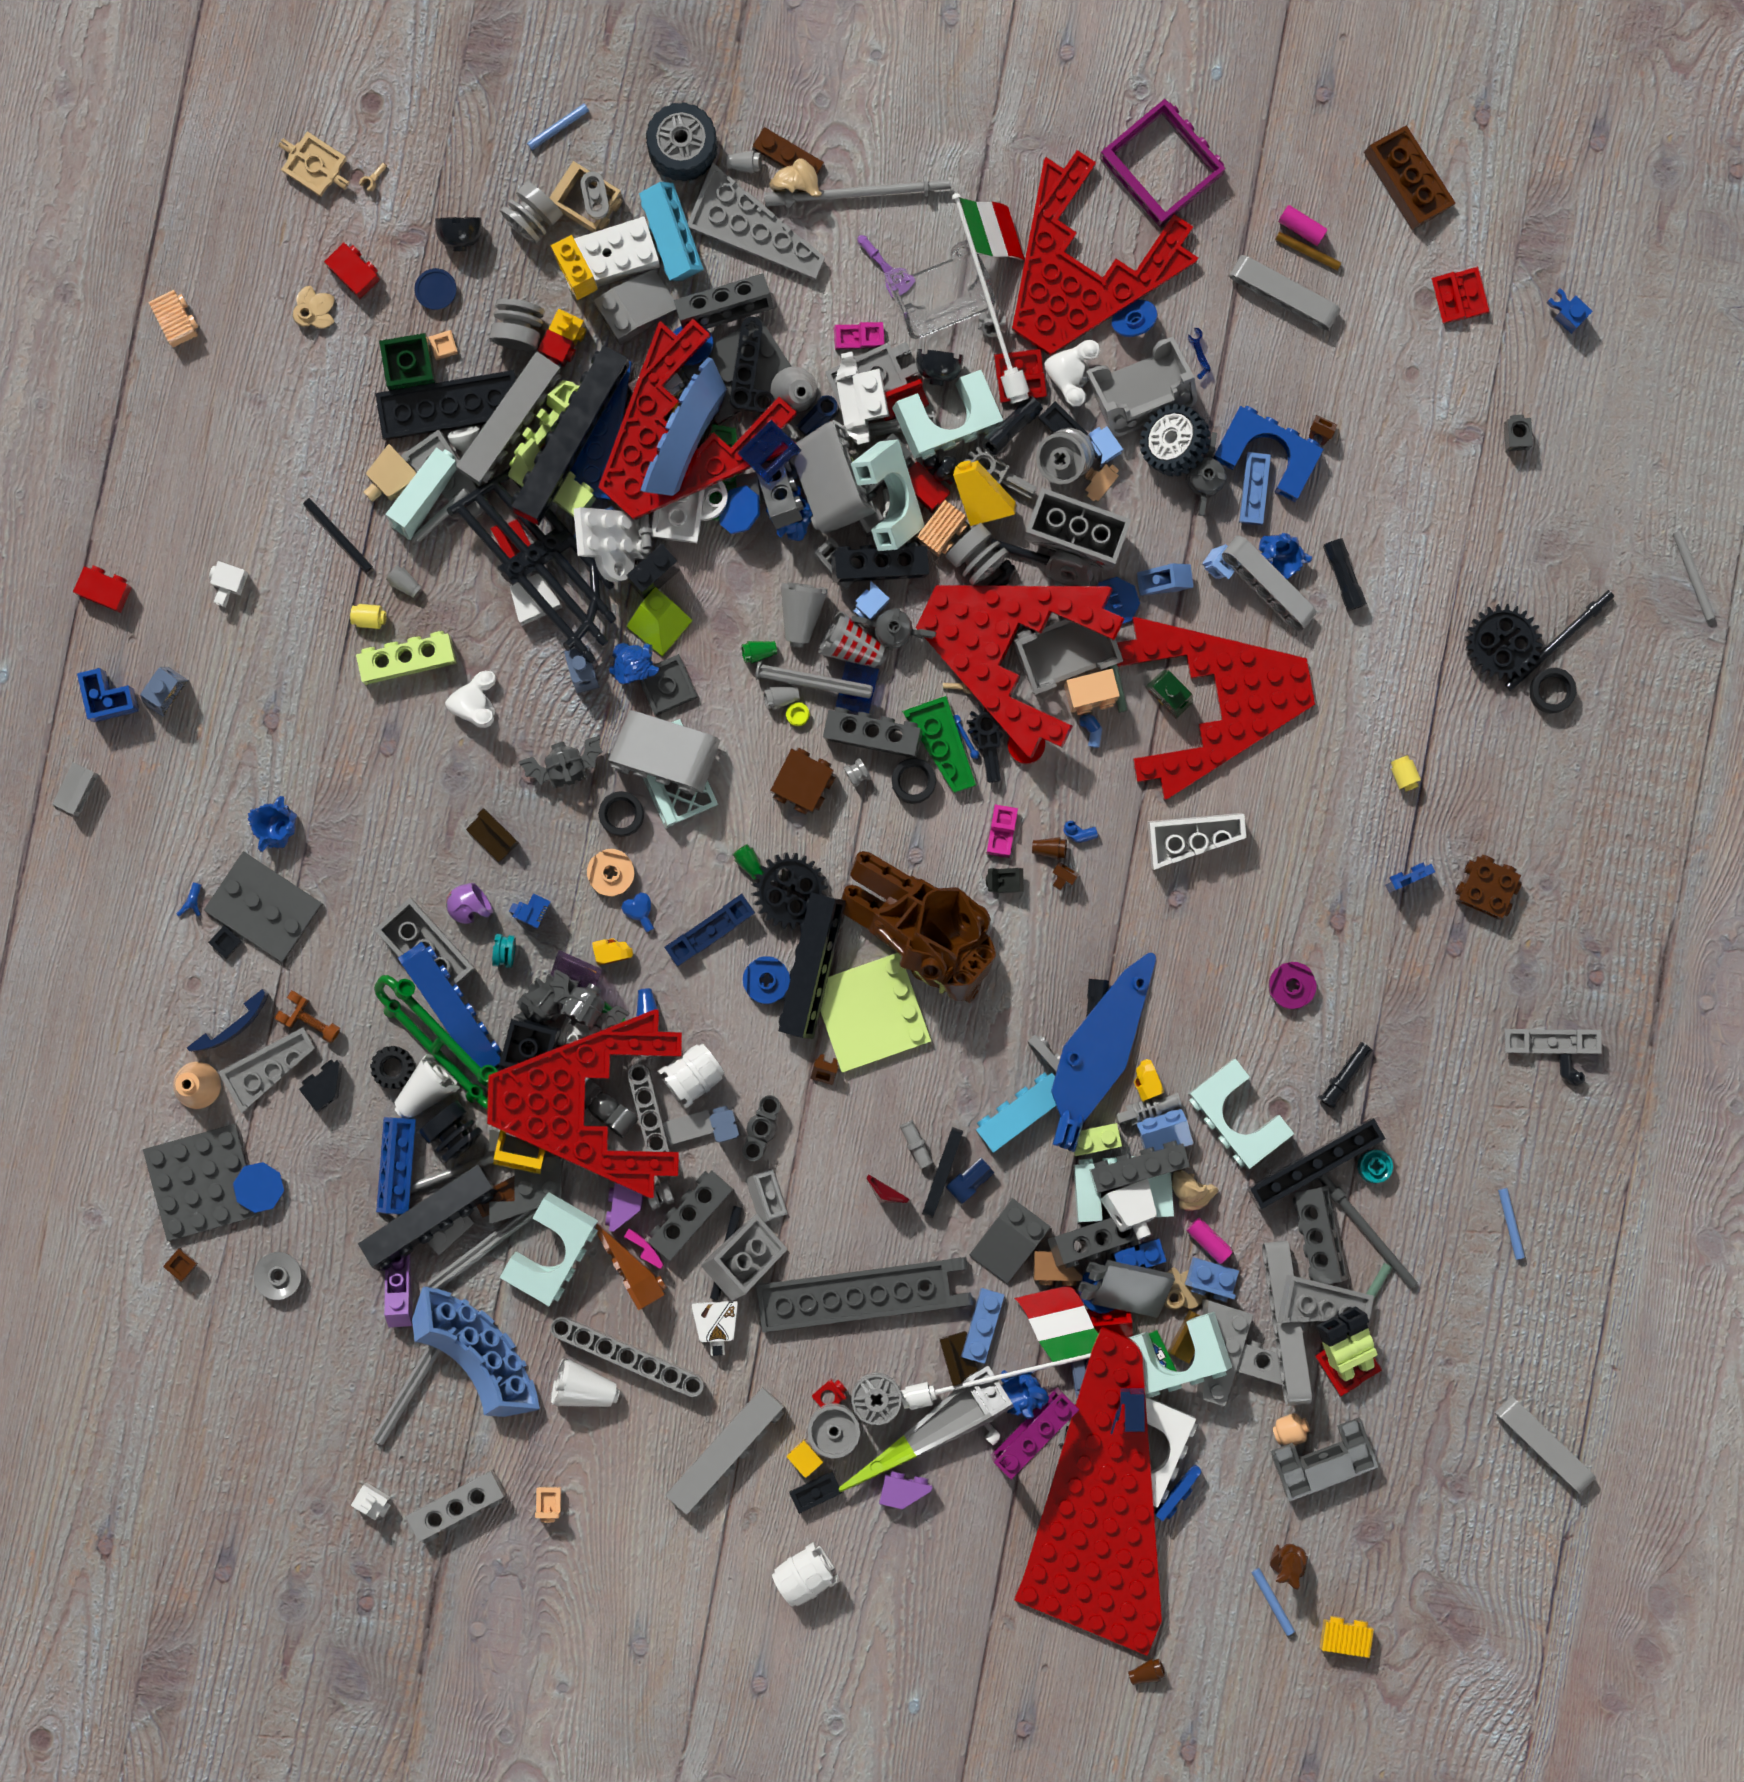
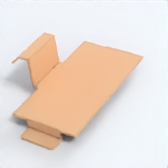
M1105 464L1100 472L1095 471L1091 467L1085 475L1087 480H1091V483L1085 489L1088 492L1087 496L1092 501H1099L1118 478L1117 472L1119 470L1113 464L1110 467Z

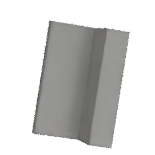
M73 762L52 805L79 817L99 774Z

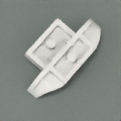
M853 352L841 354V364L837 371L836 384L844 426L857 445L870 442L868 421L889 416L881 370L876 369L859 373Z

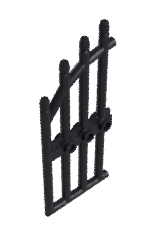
M511 467L489 480L488 483L483 484L448 507L447 512L450 516L456 513L460 514L502 563L497 569L502 573L503 578L507 582L509 581L512 586L519 583L568 639L563 643L564 648L569 651L575 647L585 660L591 664L595 661V657L591 651H588V648L581 639L589 631L602 646L608 643L606 636L601 634V631L593 622L597 610L604 615L608 622L613 623L616 620L612 611H609V608L600 599L599 580L609 590L615 585L601 575L592 557L579 556L589 567L590 586L561 553L569 547L578 555L576 538L550 508L544 517L555 529L546 535L536 524L515 514L537 539L530 546H527L484 497L485 494L494 490L514 513L512 509L513 504H511L513 497L501 485L510 479L508 474ZM515 482L516 485H517L520 489H522V486L519 485L517 482ZM476 501L519 550V553L509 558L466 507ZM552 559L558 563L590 600L587 613L580 608L544 564ZM536 570L582 623L575 633L526 576Z

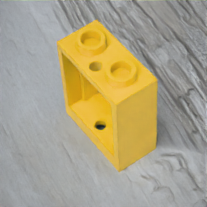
M572 235L551 245L555 259L577 300L598 290L594 276Z
M500 1130L493 1164L540 1174L545 1150L539 1148L537 1159L503 1152L506 1132Z

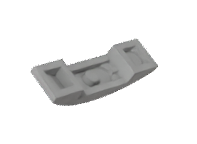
M1505 1029V1053L1602 1054L1601 1030Z

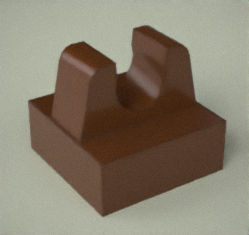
M1316 415L1310 427L1309 438L1313 439L1316 434L1322 435L1323 439L1320 445L1324 446L1329 439H1332L1337 424Z
M1058 862L1052 872L1058 876L1053 886L1061 891L1066 881L1073 885L1079 873Z
M821 1054L815 1060L810 1079L833 1085L838 1070V1060L833 1058L832 1063L823 1061L825 1055Z
M178 1248L163 1267L180 1282H183L198 1263L181 1248Z

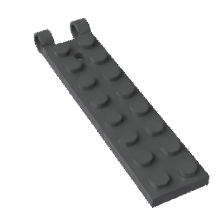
M967 1257L757 1284L762 1332L973 1305L971 1292L950 1295L947 1276L949 1271L968 1269ZM922 1282L929 1284L930 1287L927 1291L921 1290L920 1285Z

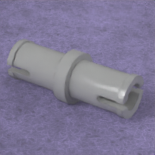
M910 1120L899 1127L909 1144L907 1146L908 1150L912 1151L919 1168L922 1169L932 1164L933 1160H931L924 1145L926 1143L924 1138L921 1139L913 1123L914 1121Z

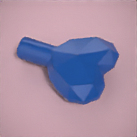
M641 892L634 899H628L623 902L621 908L627 917L640 921L645 932L654 929L648 918L651 911V899L646 893Z

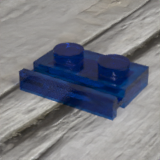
M846 661L842 680L871 685L873 691L869 699L838 693L835 708L839 707L851 712L869 714L879 669Z

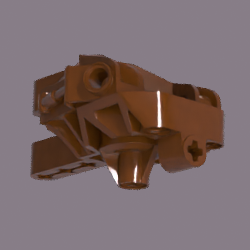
M861 851L857 853L850 876L859 884L886 899V902L859 886L848 885L845 887L841 897L842 900H846L843 914L867 928L870 933L901 955L900 966L911 970L916 979L924 981L929 986L939 988L941 994L947 992V995L952 1000L972 1003L981 988L983 979L988 975L996 956L992 940L986 934L991 923V918L986 908L978 905L958 887L936 888L921 878L918 879L912 875L905 874L870 852Z

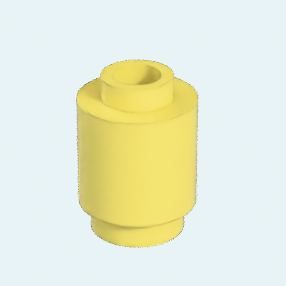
M358 604V606H352L350 622L352 625L360 628L380 629L386 623V611H383L380 605Z
M1408 755L1391 762L1393 767L1391 771L1399 790L1404 788L1405 792L1419 787L1417 782L1421 781V778L1413 760H1410Z

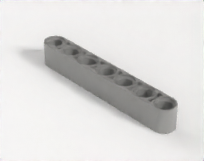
M1288 1241L1263 1243L1262 1254L1284 1401L1286 1406L1311 1404L1312 1393L1301 1322H1278L1287 1275L1294 1276Z
M565 1316L558 1317L551 1324V1333L554 1337L682 1394L695 1397L701 1394L704 1389V1380L698 1374ZM559 1321L567 1323L569 1329L566 1334L557 1332L556 1324ZM580 1331H587L590 1334L589 1343L583 1344L579 1342L578 1333ZM607 1340L612 1344V1351L610 1353H603L600 1350L601 1341ZM624 1350L633 1352V1362L625 1363L622 1360L621 1354ZM653 1360L656 1364V1370L651 1373L646 1372L643 1368L644 1361ZM669 1369L675 1370L678 1374L677 1381H667L665 1372ZM696 1379L700 1383V1389L696 1392L688 1390L687 1381Z

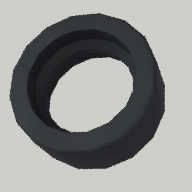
M1548 668L1535 676L1531 682L1529 692L1534 706L1542 712L1551 714L1559 713L1568 708L1575 699L1577 689L1572 675L1566 670ZM1548 677L1559 678L1566 686V696L1558 704L1546 703L1540 696V684Z
M919 758L906 759L900 762L893 771L891 778L892 789L896 796L904 802L911 804L921 803L927 800L934 792L936 785L935 772L932 766L925 760ZM910 767L920 768L927 775V787L919 794H908L900 785L901 774Z
M624 791L613 792L606 796L601 802L598 812L600 823L604 829L618 837L630 836L637 832L644 819L643 806L638 798ZM616 801H627L635 809L634 821L625 828L615 827L608 820V808Z

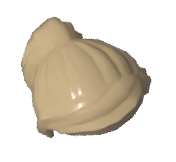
M800 158L792 166L780 169L769 183V187L774 192L788 189L793 193L796 189L798 192L806 191L812 197L822 195L818 188V178L814 167L806 160Z
M1182 1169L1173 1172L1172 1188L1179 1198V1207L1182 1210H1200L1219 1192V1189L1212 1184L1203 1185L1194 1180V1174H1188Z

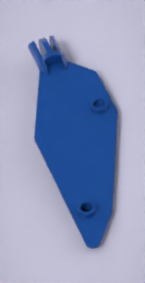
M1147 953L1122 972L1064 1045L1051 1089L1060 1114L1053 1145L1072 1152L1076 1151L1084 1121L1126 1069L1156 962L1154 953Z

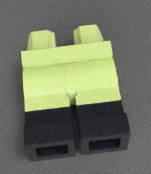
M1356 1306L1337 1315L1338 1318L1333 1317L1317 1325L1329 1365L1337 1371L1339 1377L1344 1381L1354 1378L1353 1367L1357 1365L1362 1371L1374 1368L1373 1357L1378 1355L1368 1329V1315ZM1350 1316H1355L1354 1318H1352V1319H1350V1320L1347 1319V1318L1350 1317ZM1330 1326H1334V1328L1330 1330L1327 1329Z

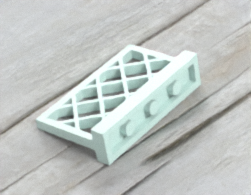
M678 719V720L672 722V723H675V724H678V725L683 726V724H682V722H681L680 719ZM647 775V778H643L665 829L673 826L675 823L718 806L708 780L703 793L708 795L711 803L702 806L694 802L697 792L690 801L678 796L681 789H678L675 795L667 792L664 784L656 782V777ZM676 800L689 804L687 813L677 816L674 809ZM692 806L697 807V809L691 811Z

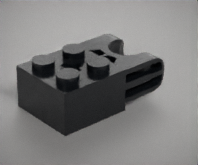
M519 1017L512 1018L498 1071L556 1049L561 1029ZM532 1042L535 1046V1049L531 1053L529 1052V1048L526 1047V1043L528 1044Z

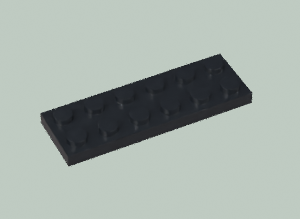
M510 370L375 393L382 439L390 440L432 433L437 430L444 431L486 424L515 383V371Z

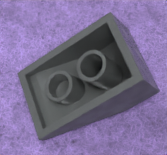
M1011 1198L969 1255L1008 1283L1051 1226Z

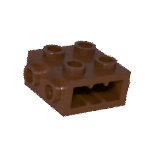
M791 748L770 789V793L774 794V800L785 804L786 801L794 804V809L804 815L807 812L813 814L815 809L820 810L825 800L822 797L823 792L826 788L830 790L836 777L833 776L834 770L830 768L832 764L821 758L816 761L809 757V752L801 748H797V750Z
M1486 855L1473 858V861L1469 859L1464 869V873L1467 874L1464 882L1460 881L1455 890V894L1458 895L1456 902L1498 920L1503 919L1504 916L1507 917L1513 906L1510 903L1513 894L1517 895L1521 888L1522 882L1519 881L1521 875L1516 873V868L1507 864H1503V867L1494 863L1495 859Z

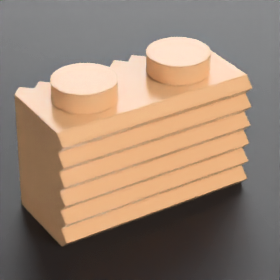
M172 290L149 302L167 341L173 348L198 336L195 330L198 328V324L193 315L188 316L185 310L188 304L182 294L178 295Z
M945 500L917 535L916 540L923 546H927V549L939 557L941 553L946 555L954 544L951 542L956 534L961 536L968 525L965 523L967 516Z

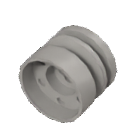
M526 181L516 192L522 202L519 204L509 199L507 203L512 210L503 206L500 209V213L516 233L537 244L540 238L536 232L541 235L547 233L541 222L543 221L553 226L563 213L545 193L531 182Z
M507 298L496 300L495 306L499 310L494 311V317L503 322L492 324L489 340L494 344L510 349L536 351L538 349L540 333L531 328L542 326L543 322L539 318L544 317L545 310L525 300Z
M979 523L965 534L946 554L947 559L956 568L967 563L968 566L962 574L964 577L975 572L969 580L972 585H976L993 574L1009 553L1005 548L996 554L994 553L1000 546V543L996 541L989 546L986 544L992 534L982 523Z
M872 1372L865 1374L856 1382L852 1390L851 1402L854 1412L862 1421L872 1425H881L888 1423L896 1417L901 1408L902 1396L899 1385L892 1377L885 1373ZM881 1394L882 1403L871 1404V1395L877 1396Z

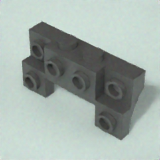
M1360 1417L1337 1425L1341 1442L1310 1454L1298 1457L1293 1443L1270 1451L1289 1502L1316 1491H1323L1329 1486L1346 1482L1350 1478L1379 1468Z

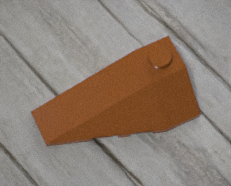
M597 1223L595 1229L598 1230L597 1235L606 1252L612 1256V1262L620 1276H623V1284L637 1309L640 1310L666 1294L664 1290L667 1286L662 1277H656L645 1264L604 1227Z

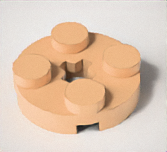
M606 849L591 858L587 867V877L590 885L599 894L609 897L624 894L632 885L635 876L632 861L625 853L616 849ZM610 866H614V871L618 872L617 876L607 879L608 875L604 874L605 869L609 870Z

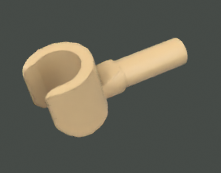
M382 163L370 177H362L359 182L360 186H363L366 181L370 180L371 185L367 188V191H373L376 187L375 181L387 165Z
M943 683V689L963 690L966 694H972L964 683Z

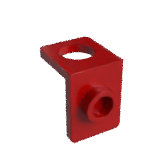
M831 1378L812 1394V1398L822 1407L825 1405L821 1400L823 1391H832L835 1395L832 1403L839 1404L842 1400L847 1399L845 1394L847 1388L839 1379L835 1382Z

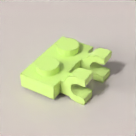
M543 409L539 411L536 417L540 420L539 425L541 427L536 433L532 432L530 428H526L522 434L526 439L525 444L532 438L541 450L548 434L551 431H555L558 426L557 419L559 414L554 410L550 415Z

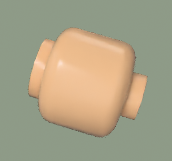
M1292 1413L1277 1419L1273 1432L1279 1445L1283 1444L1285 1446L1293 1443L1296 1446L1306 1442L1307 1432H1310V1427L1306 1418L1301 1419L1298 1414Z

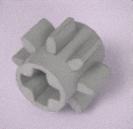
M988 308L986 314H980L978 329L983 331L985 337L997 338ZM994 309L1001 333H1005L1007 317H1003L1000 309Z

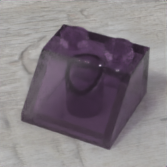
M559 950L550 975L554 977V971L559 970L569 976L571 980L579 981L577 987H587L590 983L599 988L606 971Z

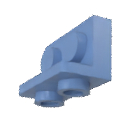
M1193 1257L1185 1285L1192 1287L1191 1292L1205 1295L1206 1291L1214 1293L1213 1298L1227 1302L1228 1298H1236L1233 1291L1239 1271Z

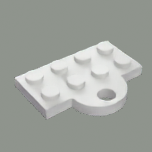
M722 481L654 511L652 522L653 534H651V538L698 544L701 521H708L718 517L727 505L728 493ZM719 492L722 494V501L719 504H712L709 501L712 493Z
M583 507L574 509L578 556L595 557L599 572L608 581L618 582L628 579L626 575L634 568L635 560L642 561L651 553L650 549H643L642 538L638 533L640 529L639 518L633 520L624 511ZM614 565L617 567V570H618V573H617V574H616V572H615V570H614Z

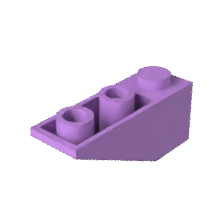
M409 1254L406 1257L400 1256L393 1261L394 1264L390 1268L385 1270L384 1316L388 1328L412 1326L413 1304Z

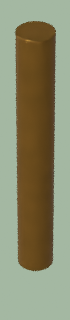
M1280 231L1275 240L1337 271L1342 263Z

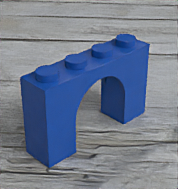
M1240 406L1213 459L1233 470L1248 443L1257 438L1276 440L1285 449L1288 463L1274 492L1296 502L1324 449L1320 447L1317 441L1310 438L1305 440L1300 437L1296 430L1292 428L1284 429L1278 426L1279 423L1273 418H1263L1257 415L1258 412L1249 406H1245V408Z

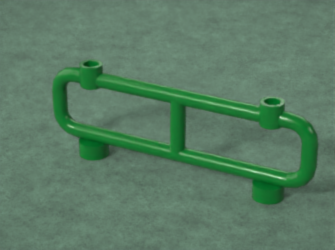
M389 975L379 977L375 983L374 991L379 1001L385 1006L383 1010L385 1016L389 1018L396 1017L467 1091L466 1099L471 1103L478 1102L487 1110V1098L483 1095L482 1087L474 1085L440 1049L445 1044L477 1077L478 1081L487 1088L488 1075L498 1072L497 1069L492 1065H485L481 1068L412 997L415 992V985L411 980L401 979L397 981ZM385 985H388L395 995L403 1000L436 1034L437 1038L434 1042L401 1010L399 1001L389 998L384 991Z

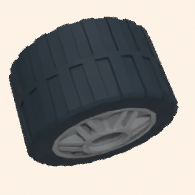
M682 102L664 106L653 115L646 131V144L650 160L653 162L656 170L660 171L663 176L675 181L694 180L704 175L711 168L714 159H716L718 148L716 130L713 126V121L708 117L707 113L696 105Z

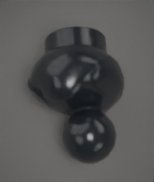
M937 455L923 459V465L927 470L934 469L933 475L937 481H946L949 485L955 482L953 474L958 461L954 456H946L940 463Z

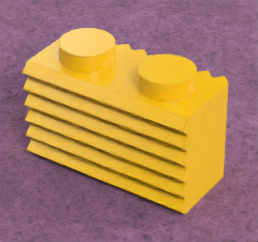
M1330 1616V1620H1323L1320 1649L1322 1651L1370 1658L1374 1629L1368 1626L1367 1621L1354 1620V1624L1344 1622L1345 1618Z

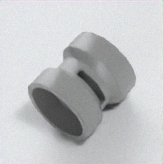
M668 1180L654 1187V1198H648L652 1210L660 1208L662 1204L669 1205L675 1203Z

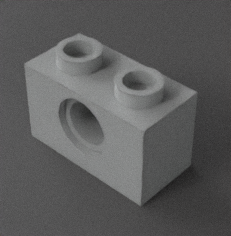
M1248 1340V1343L1244 1344L1236 1371L1282 1385L1276 1347L1271 1346L1269 1351L1261 1348L1262 1343ZM1264 1354L1268 1357V1364L1263 1368H1259L1256 1364V1359Z

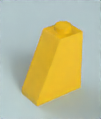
M963 461L955 467L953 476L970 526L1015 515L1016 501L978 461Z

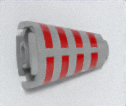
M839 611L833 618L837 622L829 624L819 646L821 650L818 653L875 668L877 665L881 666L887 655L884 652L885 647L856 622L851 621L849 616Z

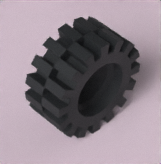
M386 1046L378 1050L377 1054L371 1059L373 1060L372 1064H370L371 1075L374 1077V1081L388 1089L404 1087L414 1072L415 1063H413V1057L408 1051L397 1046ZM390 1058H396L402 1066L401 1072L395 1077H390L384 1072V1064Z

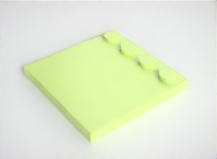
M899 953L828 977L820 1012L842 1073L931 1042L906 969L900 966L901 955Z

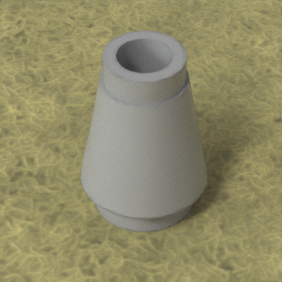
M755 150L728 154L727 168L755 174L762 169L761 153H756Z
M396 565L386 577V580L390 582V586L410 595L412 598L421 589V586L404 567L401 568Z
M769 687V690H764V701L767 709L772 708L775 710L800 700L797 687Z

